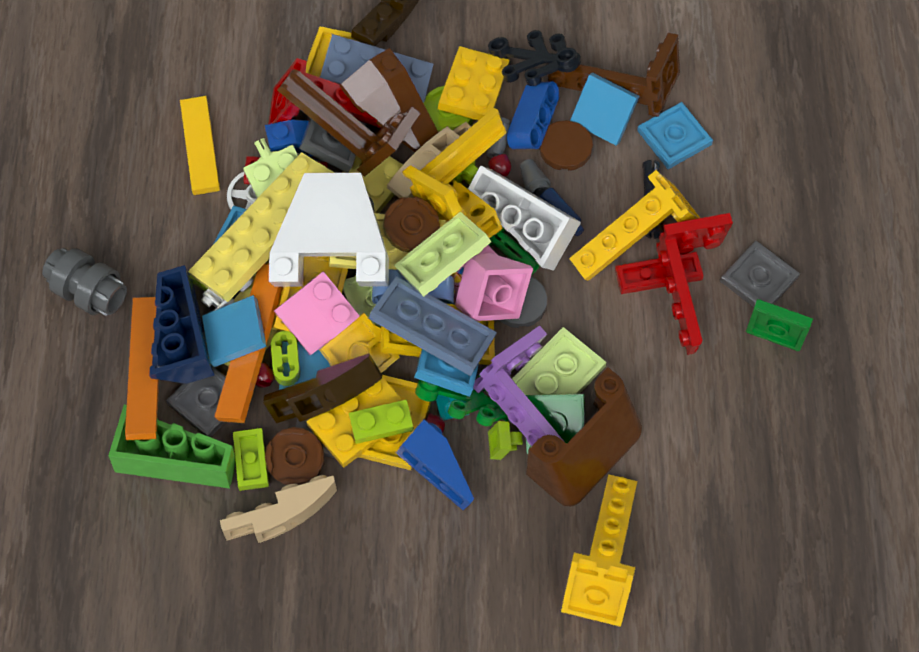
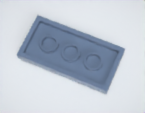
M332 34L320 78L341 84L368 60L385 51V49ZM393 52L407 70L424 103L433 64Z
M397 276L377 302L368 318L469 376L473 374L497 333L429 294L423 297L411 284Z

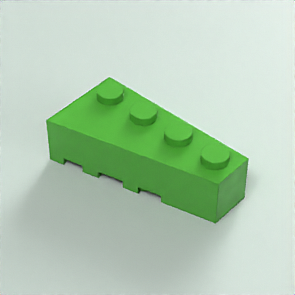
M124 404L108 455L114 472L230 489L236 466L232 445L200 433H191L184 430V427L174 423L170 425L158 420V418L156 439L126 440L127 405Z

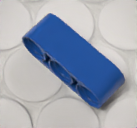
M541 82L536 86L526 85L507 133V142L511 149L540 148L559 99V88L555 82Z

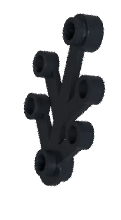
M534 30L527 34L529 46L533 47L535 51L510 47L505 37L495 38L488 44L490 54L493 56L525 60L515 65H507L502 69L506 82L516 81L519 78V73L526 71L524 77L527 85L536 86L541 83L543 76L556 71L572 72L581 64L580 54L573 48H567L564 35L559 33L549 38L551 49L557 51L556 54L548 52L544 44L542 32L539 30ZM548 63L547 65L540 67L538 69L533 68L538 65Z

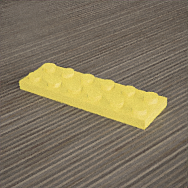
M301 152L188 271L190 275L223 300L229 302L269 259L271 248L304 173L334 172Z

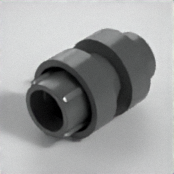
M78 248L55 250L50 254L43 266L42 274L47 279L51 292L67 301L74 299L75 305L90 315H97L99 313L105 316L111 315L121 307L125 300L127 287L120 280L119 272L102 262L95 264L92 256Z

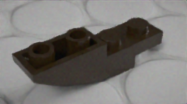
M381 0L352 29L351 38L371 46H376L381 40L387 42L410 15L419 0Z
M370 353L318 370L316 378L266 394L263 403L276 424L297 417L299 422L325 413L358 396L380 381L383 375Z

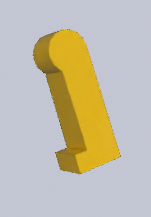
M451 180L448 183L456 190L458 203L466 212V217L486 233L489 239L502 229L494 208L461 183L455 180Z

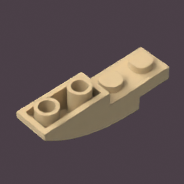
M465 122L453 131L446 127L437 133L404 163L387 184V189L399 198H414L415 196H413L410 187L413 185L412 181L405 177L402 171L409 165L421 170L472 126Z
M321 475L312 478L309 483L299 486L298 484L286 485L281 491L275 492L277 504L265 503L257 506L254 511L229 514L226 519L220 520L222 532L226 540L255 533L257 541L260 543L290 531L314 515L336 493L334 477Z

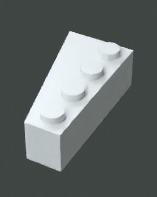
M480 166L468 189L495 209L501 225L519 241V244L536 259L535 261L542 268L554 270L581 222L494 170Z

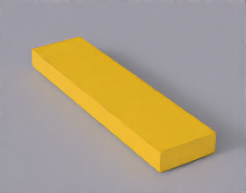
M202 96L180 100L193 195L220 191L207 97Z

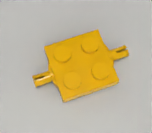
M365 313L359 315V318L319 349L330 366L370 353L381 373L400 358L398 354L381 353V328L374 325Z

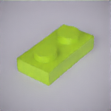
M407 400L349 413L356 444L414 431Z
M262 428L233 432L239 491L269 487Z

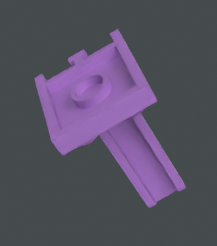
M538 326L491 360L492 364L482 370L480 373L481 377L475 380L473 387L477 393L486 389L490 398L507 414L508 419L517 426L531 446L544 435H555L562 439L510 378V371L522 369L530 361L529 358L542 348L540 342L547 333L541 326Z

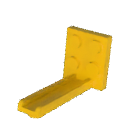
M493 108L421 170L409 165L402 171L403 175L412 181L413 185L410 187L413 196L429 202L437 211L439 220H446L447 223L459 212L467 216L464 209L458 203L456 190L448 183L506 134L505 126H503L497 109Z
M655 170L648 176L655 186L652 191L569 258L586 281L596 276L670 214L677 222L700 218L679 189L659 171Z
M608 474L590 555L587 556L574 552L561 612L621 627L635 567L620 564L637 481Z

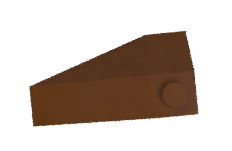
M390 48L368 60L340 85V88L353 105L362 113L366 111L381 127L386 123L390 125V122L398 112L401 111L404 114L411 107L416 109L420 115L402 141L413 152H416L439 133L407 70Z

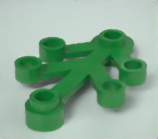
M422 380L418 381L415 393L424 401H435L438 395L458 399L453 400L448 409L449 415L453 418L463 419L465 415L479 410L476 420L483 426H491L493 422L500 419L512 423L501 407L482 391L477 393L473 388L469 397Z

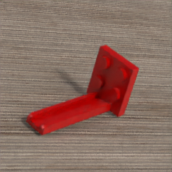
M296 58L273 88L268 124L291 120L300 111L296 105L277 91L290 72L295 69L300 71L358 121L382 128L366 111L362 113L353 105L340 88L341 84L305 73L307 65L305 60Z
M730 213L664 225L665 232L660 233V242L656 243L660 266L665 267L667 277H665L666 290L668 294L672 293L674 301L672 303L673 317L675 320H679L681 328L679 330L680 344L682 347H686L688 355L697 352L698 347L702 343V336L680 254L689 253L694 248L704 247L705 249H713L720 246L733 224Z

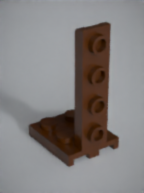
M668 33L664 42L659 43L656 58L654 61H650L646 78L580 64L572 72L556 71L548 74V82H555L558 87L582 92L589 74L594 73L638 95L637 103L648 105V115L659 117L680 74L678 34Z
M292 70L277 90L360 158L362 162L357 171L364 177L397 150L420 115L413 107L409 108L404 114L400 111L392 119L390 125L386 123L376 136L298 70Z

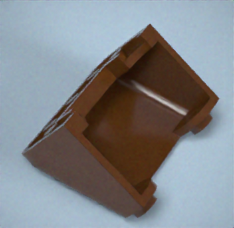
M608 367L595 381L594 391L597 398L594 400L593 405L598 408V412L567 444L555 435H544L528 449L526 475L564 506L571 507L580 503L638 441L641 435L642 425L625 384Z

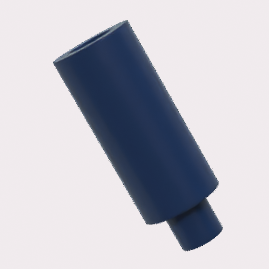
M554 188L547 189L539 197L581 222V218ZM579 225L574 235H581L584 228Z

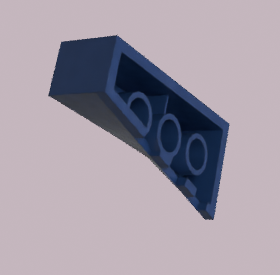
M183 265L157 273L155 306L157 308L156 318H154L153 322L155 333L154 343H152L151 348L153 359L152 366H150V378L188 384L214 376L213 366L209 360L206 336L194 283L186 266Z

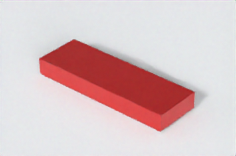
M697 252L680 254L687 283L703 280L704 275ZM658 258L615 266L621 294L666 287L665 267L660 266Z

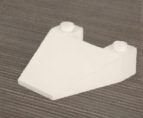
M304 173L269 254V282L273 286L303 287L304 256H356V282L359 286H389V257L361 173Z

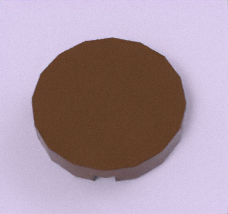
M568 120L557 121L548 126L539 148L540 156L546 164L554 169L576 170L584 166L590 159L593 148L592 136L585 127L577 122Z
M399 198L390 205L385 213L383 222L385 236L392 246L403 252L410 253L440 228L439 216L434 207L422 198Z
M297 427L283 429L277 433L267 445L265 454L268 471L276 480L284 485L298 484L299 486L309 483L312 478L319 475L325 459L323 445L317 436L306 429Z

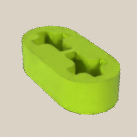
M281 331L276 333L271 339L273 372L276 381L280 385L291 386L300 378L298 345L296 337L291 332ZM282 341L288 342V354H283L282 352ZM284 363H288L291 370L287 377L283 374Z

